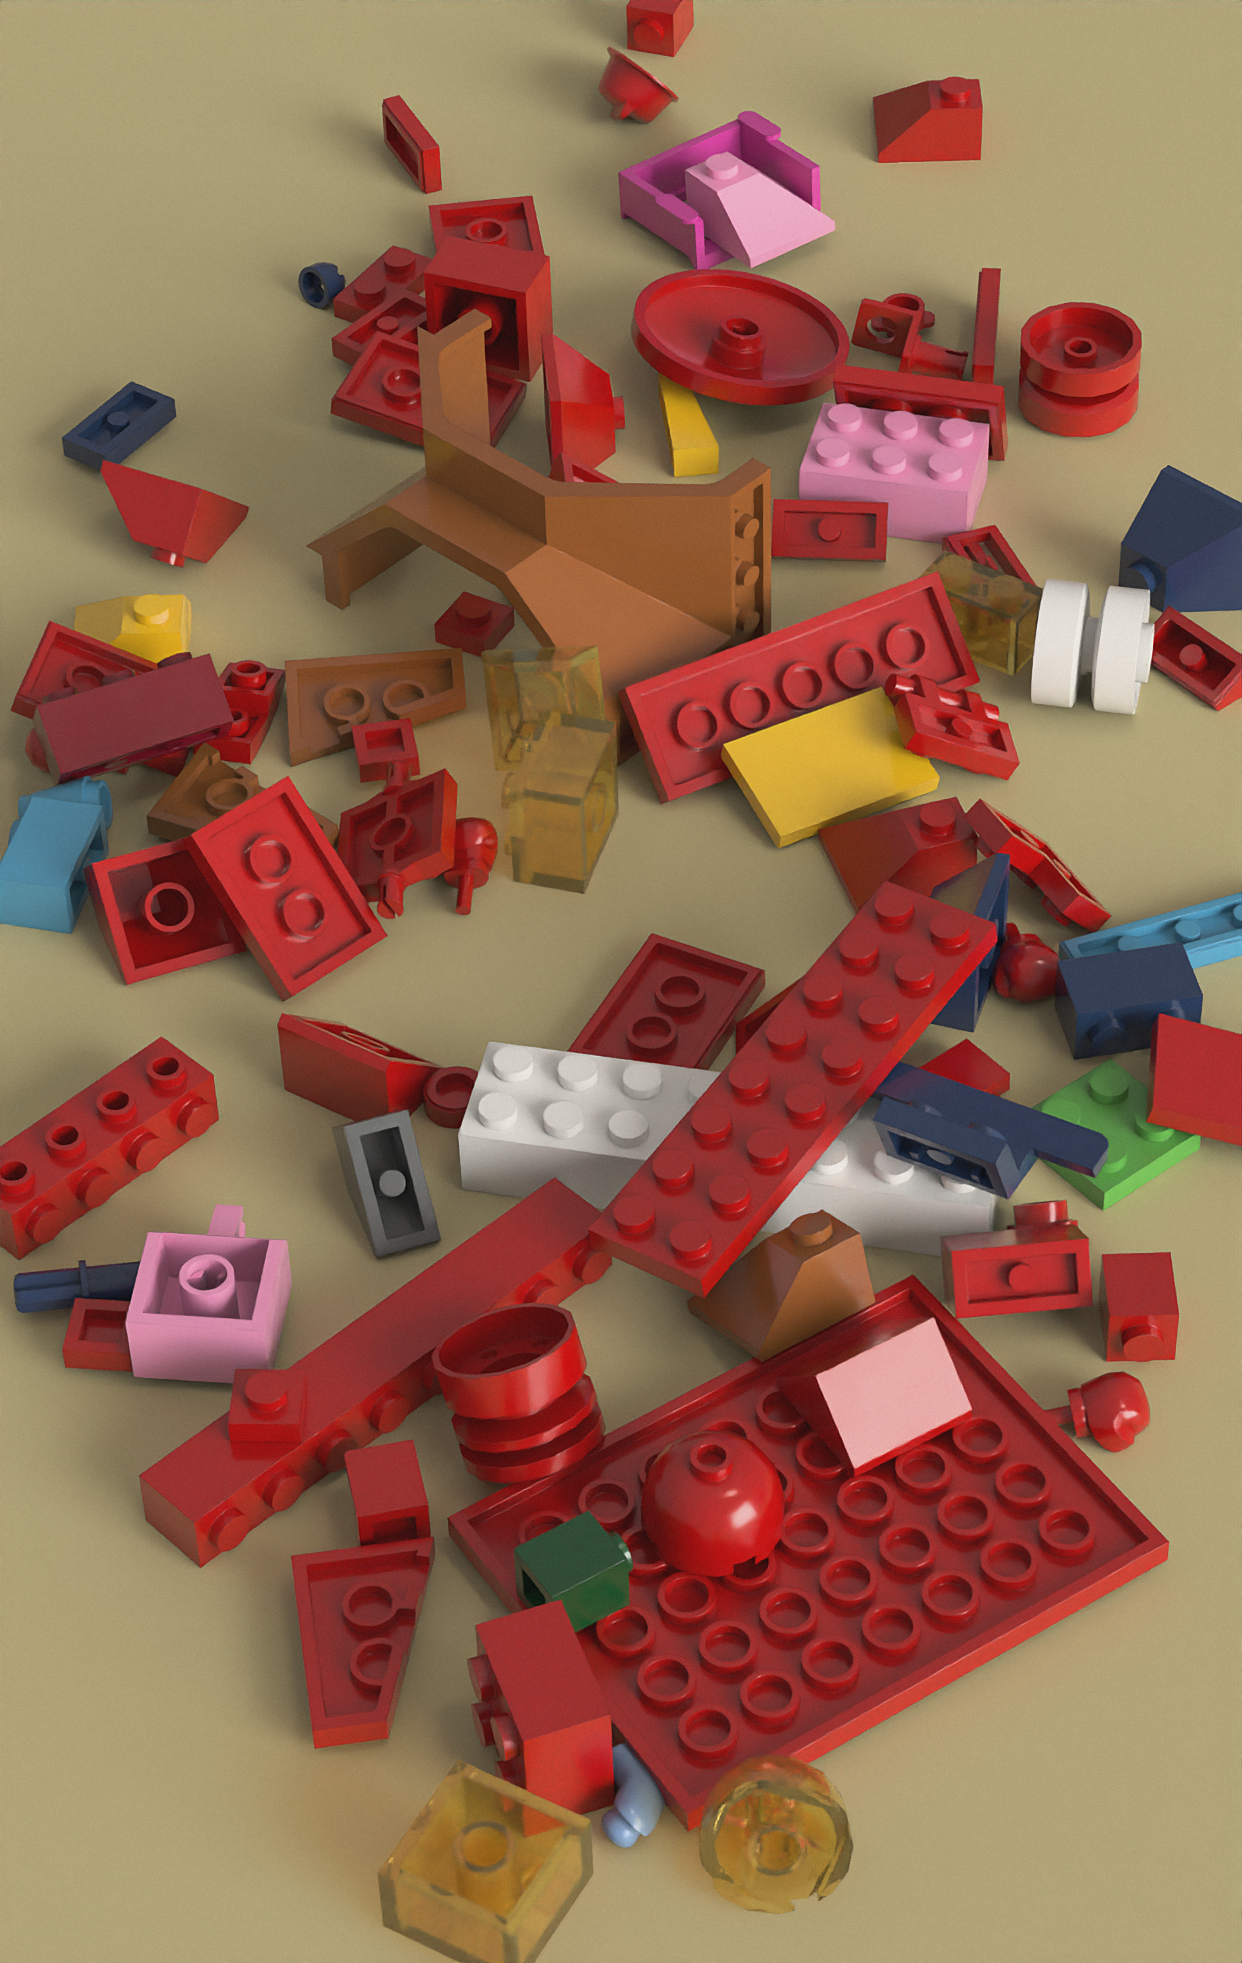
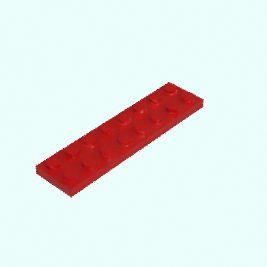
M885 880L587 1229L591 1247L705 1298L998 942L996 923Z

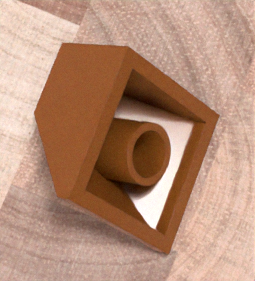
M823 1209L816 1213L802 1215L793 1220L789 1227L765 1238L731 1265L705 1298L695 1294L687 1300L688 1309L691 1314L761 1362L876 1303L860 1232Z

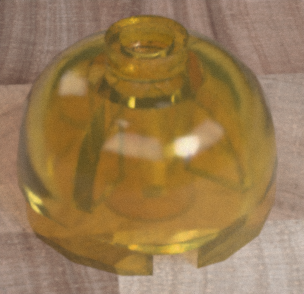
M769 1754L746 1759L721 1776L704 1800L698 1832L699 1856L702 1866L712 1876L713 1887L724 1899L748 1911L771 1914L795 1911L794 1904L789 1900L807 1899L817 1893L818 1901L833 1893L849 1871L854 1844L852 1829L842 1795L822 1771L795 1757Z

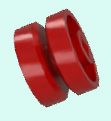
M1068 302L1046 307L1030 316L1021 329V368L1019 369L1018 407L1026 420L1043 431L1065 437H1093L1111 433L1127 424L1138 408L1142 332L1132 318L1115 308L1096 303Z

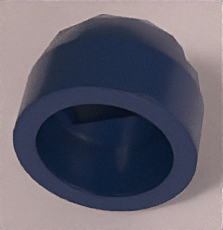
M318 262L303 268L299 274L300 292L305 301L314 308H322L332 304L333 298L345 289V277L342 274L339 275L338 267L333 263Z

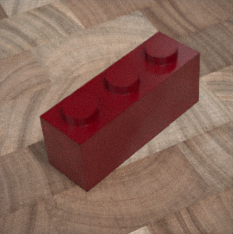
M191 652L178 653L157 663L158 669L136 676L132 669L123 670L103 678L100 681L101 687L78 693L76 687H68L46 695L42 699L43 704L36 707L32 723L55 786L84 776H90L91 778L194 747L204 742L226 737L234 719L210 653L195 658L192 657Z

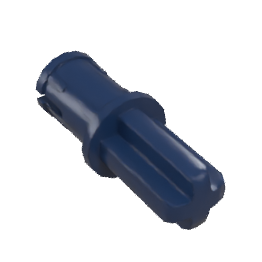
M78 1260L79 1267L18 1273L14 1276L13 1281L16 1308L21 1313L73 1308L75 1298L131 1301L140 1261L86 1266L85 1260Z

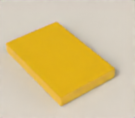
M882 687L723 744L721 758L778 849L817 835L818 829L857 820L937 789L940 777L928 758L917 756L910 750L904 749L893 710L894 706L888 696L885 695Z

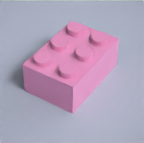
M823 403L799 469V500L888 502V537L942 544V538L971 531L987 481L989 424L969 422L961 418L945 419L914 415L907 411L891 412L861 408L852 404L837 405Z

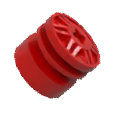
M544 1303L505 1306L479 1314L456 1326L438 1342L431 1357L446 1406L455 1412L451 1419L459 1442L466 1470L471 1475L482 1481L497 1483L534 1480L559 1472L580 1461L600 1444L606 1426L591 1378L584 1374L587 1361L575 1321L570 1311L558 1305Z

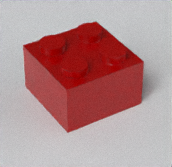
M448 236L423 272L427 331L434 335L473 309H476L491 317L492 327L484 332L486 369L512 379L531 382L542 364L541 334L553 333L550 256Z
M561 1599L476 1624L478 1656L467 1659L471 1683L479 1702L471 1704V1712L482 1746L485 1748L495 1745L500 1757V1761H496L494 1767L499 1789L506 1805L519 1804L529 1831L614 1805L611 1714Z

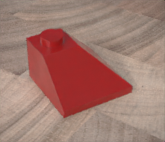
M954 76L944 80H927L873 97L878 163L981 160L983 104L979 79H965Z
M553 333L541 334L545 426L551 469L555 459L561 452L594 469L616 453L615 430L625 429L623 396L612 395L610 375Z
M103 460L100 472L133 541L153 547L150 558L183 568L186 558L207 564L245 520L249 507L188 484Z
M957 797L818 829V839L856 914L885 880L930 898L935 886L977 864V848L973 842L978 838V835L963 818L966 813Z
M185 838L95 862L82 869L100 931L125 985L247 951L242 936L182 842Z

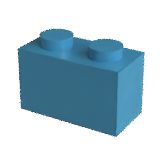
M32 796L22 819H16L11 826L8 848L0 861V924L72 933L89 896V890L82 869L92 863L106 860L109 853L103 806Z

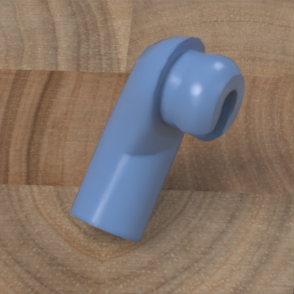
M622 1743L612 1748L614 1784L619 1792L614 1799L615 1807L603 1815L601 1826L605 1834L616 1845L628 1848L636 1842L641 1834L648 1836L653 1831L665 1807V1801L652 1776L629 1747Z

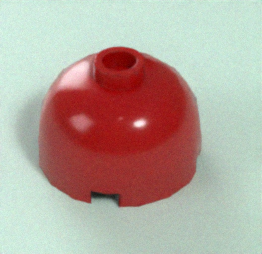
M703 1430L685 1434L667 1445L646 1472L640 1504L641 1526L644 1535L647 1533L648 1538L655 1544L656 1555L665 1564L690 1575L721 1577L734 1574V1564L746 1562L754 1556L756 1565L769 1556L782 1536L784 1493L775 1465L751 1440L733 1432Z

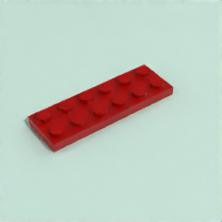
M937 571L630 685L617 692L662 805L732 778L731 772L721 758L723 744L882 687L884 690L888 677L893 673L907 678L914 674L933 679L937 687L952 692L973 686L981 681ZM888 697L895 707L899 700Z

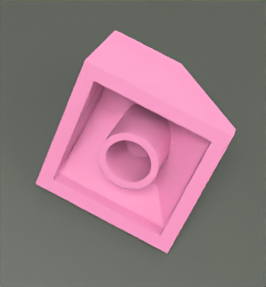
M729 152L710 156L706 161L685 170L687 205L697 210L699 217L703 219L704 236L750 268L835 231L834 220Z

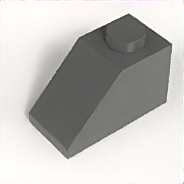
M408 1110L392 1111L332 1127L348 1193L375 1257L441 1240Z

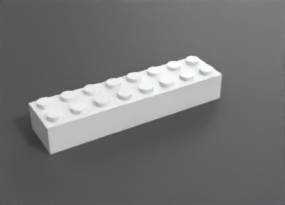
M489 1041L458 1133L462 1189L526 1198L555 1177L595 1208L605 1209L721 1072ZM869 1097L760 1231L777 1233L789 1227L796 1218L808 1213H816L823 1209L860 1232L864 1246L941 1256L940 1236L992 1232L994 1230L1000 1197L888 1156L872 1120L882 1101Z

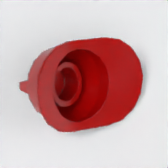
M607 48L610 59L600 80L598 90L612 105L611 118L621 121L625 117H629L640 123L648 124L671 102L678 101L679 98L675 93L653 75L614 48Z

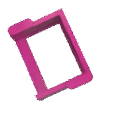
M744 111L738 114V119L618 172L621 218L631 217L686 254L695 270L710 269L734 256L710 239L704 240L703 219L699 217L697 210L683 202L686 200V169L706 161L710 156L729 152L821 212L820 166L779 141L778 138L781 136L780 127L754 111Z

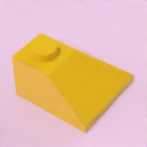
M183 594L123 596L76 606L74 630L158 663L169 656L189 652L192 605Z

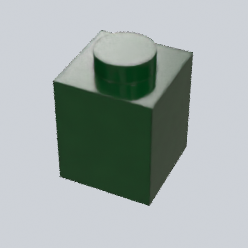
M589 1510L514 1548L516 1592L518 1597L528 1609L561 1599L575 1633L630 1605L628 1572L633 1570V1560L629 1549L618 1533L615 1531L607 1533Z

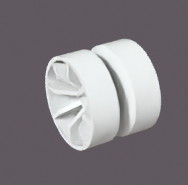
M1047 579L1040 604L1031 680L1032 703L1072 708L1079 694L1082 676H1088L1090 672L1092 673L1091 697L1095 711L1134 715L1141 683L1148 682L1152 659L1155 625L1148 623L1150 590L1110 585L1103 598L1100 616L1091 617L1090 592L1087 583Z

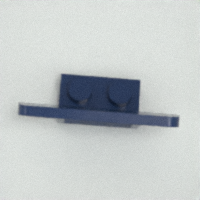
M900 1061L870 1096L882 1101L872 1120L888 1156L1008 1200L1038 1158L1093 1178L1097 1177L1108 1158L1109 1141L1099 1132Z

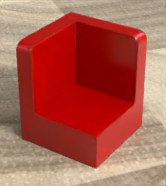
M413 1439L350 1450L344 1454L345 1468L354 1506L358 1546L431 1537L429 1506Z

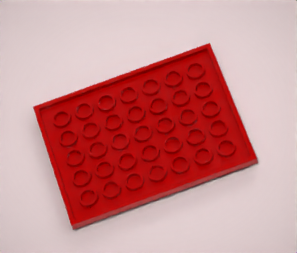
M914 1274L874 1294L876 1303L763 1362L753 1357L604 1435L600 1444L587 1456L567 1468L534 1480L514 1482L447 1517L448 1531L451 1539L512 1614L528 1609L516 1592L514 1548L588 1510L607 1533L615 1531L620 1535L627 1545L633 1560V1570L628 1572L630 1605L576 1632V1635L611 1714L612 1739L617 1745L625 1743L658 1785L666 1806L687 1832L1168 1560L1169 1541ZM934 1317L972 1407V1418L854 1478L776 1386V1377L893 1319ZM703 1430L729 1431L751 1440L774 1463L784 1493L782 1536L767 1558L756 1565L755 1556L746 1562L734 1564V1574L721 1577L690 1575L665 1564L656 1555L655 1544L648 1538L647 1533L644 1535L641 1526L640 1504L647 1470L667 1445L685 1434Z

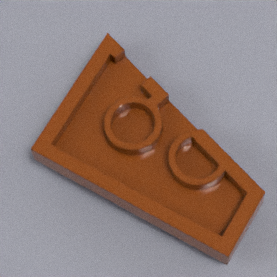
M204 742L147 814L149 834L172 841L186 838L262 792L265 788L259 785L258 775L244 766L236 770L220 761L219 751ZM309 808L332 847L336 850L339 838L338 825Z

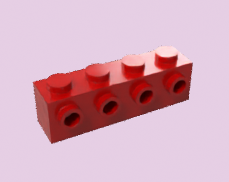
M161 1036L0 1146V1246L16 1259H22L40 1245L53 1240L60 1231L87 1212L103 1205L114 1193L134 1179L154 1169L161 1160L191 1139L204 1134L211 1125L219 1120L214 1075Z

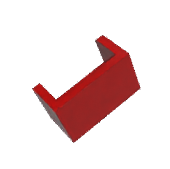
M1075 1224L940 1236L945 1304L956 1319L1093 1306L1089 1238Z

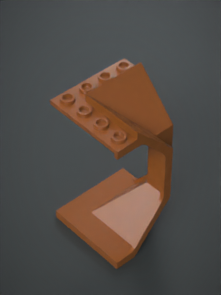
M473 309L434 335L417 326L425 467L306 545V547L322 555L326 601L343 610L350 605L349 595L422 545L429 547L493 584L507 597L588 710L594 726L595 761L614 771L640 751L617 691L771 633V467L752 458L722 480L709 484L590 483L552 480L490 446L484 332L492 327L491 317Z

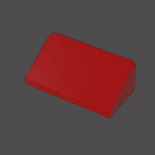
M1168 606L1154 623L1151 666L1217 711L1241 698L1242 654L1171 606Z

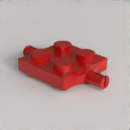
M394 759V764L390 761L386 765L387 778L383 791L367 802L340 813L337 855L367 903L378 901L377 912L383 918L395 919V913L398 917L403 914V894L408 886L422 880L433 879L442 872L454 867L458 784L445 768L421 779L410 780L412 774L411 764L404 759Z

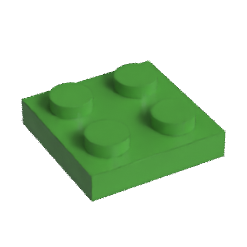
M1111 1058L1032 1107V1109L1099 1132L1108 1139V1158L1096 1178L1040 1159L1103 1211L1200 1149L1201 1136L1146 1122L1148 1088Z

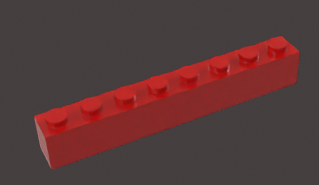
M555 1177L288 1368L306 1370L307 1397L301 1443L230 1442L228 1429L229 1411L139 1475L146 1521L200 1568L220 1553L237 1547L246 1535L276 1512H281L291 1507L303 1492L330 1472H337L344 1468V1454L347 1451L364 1448L383 1433L386 1434L394 1431L402 1424L406 1416L435 1395L443 1394L431 1355L438 1342L456 1326L479 1314L505 1306L526 1303L559 1305L584 1285L592 1284L599 1280L612 1265V1256L591 1247L587 1229L602 1212Z

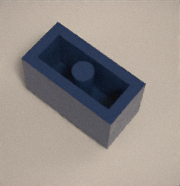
M1182 942L1057 961L1054 1007L1074 1060L1151 1048L1152 1027L1159 1013L1201 1024L1203 993Z

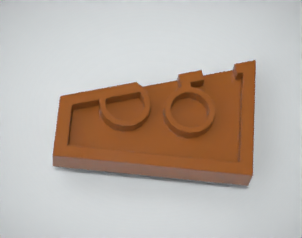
M462 648L285 661L291 767L353 747L351 726L411 718L412 726L467 708Z

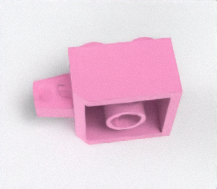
M220 1204L215 1206L207 1235L158 1231L148 1232L125 1322L134 1377L233 1384L235 1369H274L292 1286L287 1240L245 1237L246 1227L242 1221L244 1215L243 1206Z

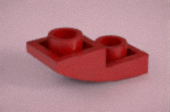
M244 660L236 663L229 662L219 676V680L234 722L226 737L206 743L219 751L221 761L251 765L266 738L277 711L286 682L285 670L269 668L263 663L254 660ZM202 744L193 747V756Z

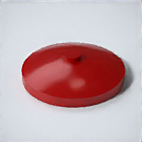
M688 270L657 279L639 294L635 302L631 322V337L637 351L660 374L697 393L724 401L748 405L774 406L795 404L827 393L833 388L836 364L846 365L850 348L849 336L844 325L819 300L784 282L734 270Z

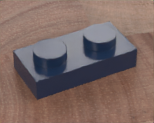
M131 381L62 437L64 456L97 470H101L103 460L120 464L176 417L174 398Z

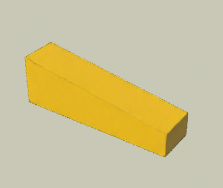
M658 372V396L674 478L719 474V445L692 390L671 381Z

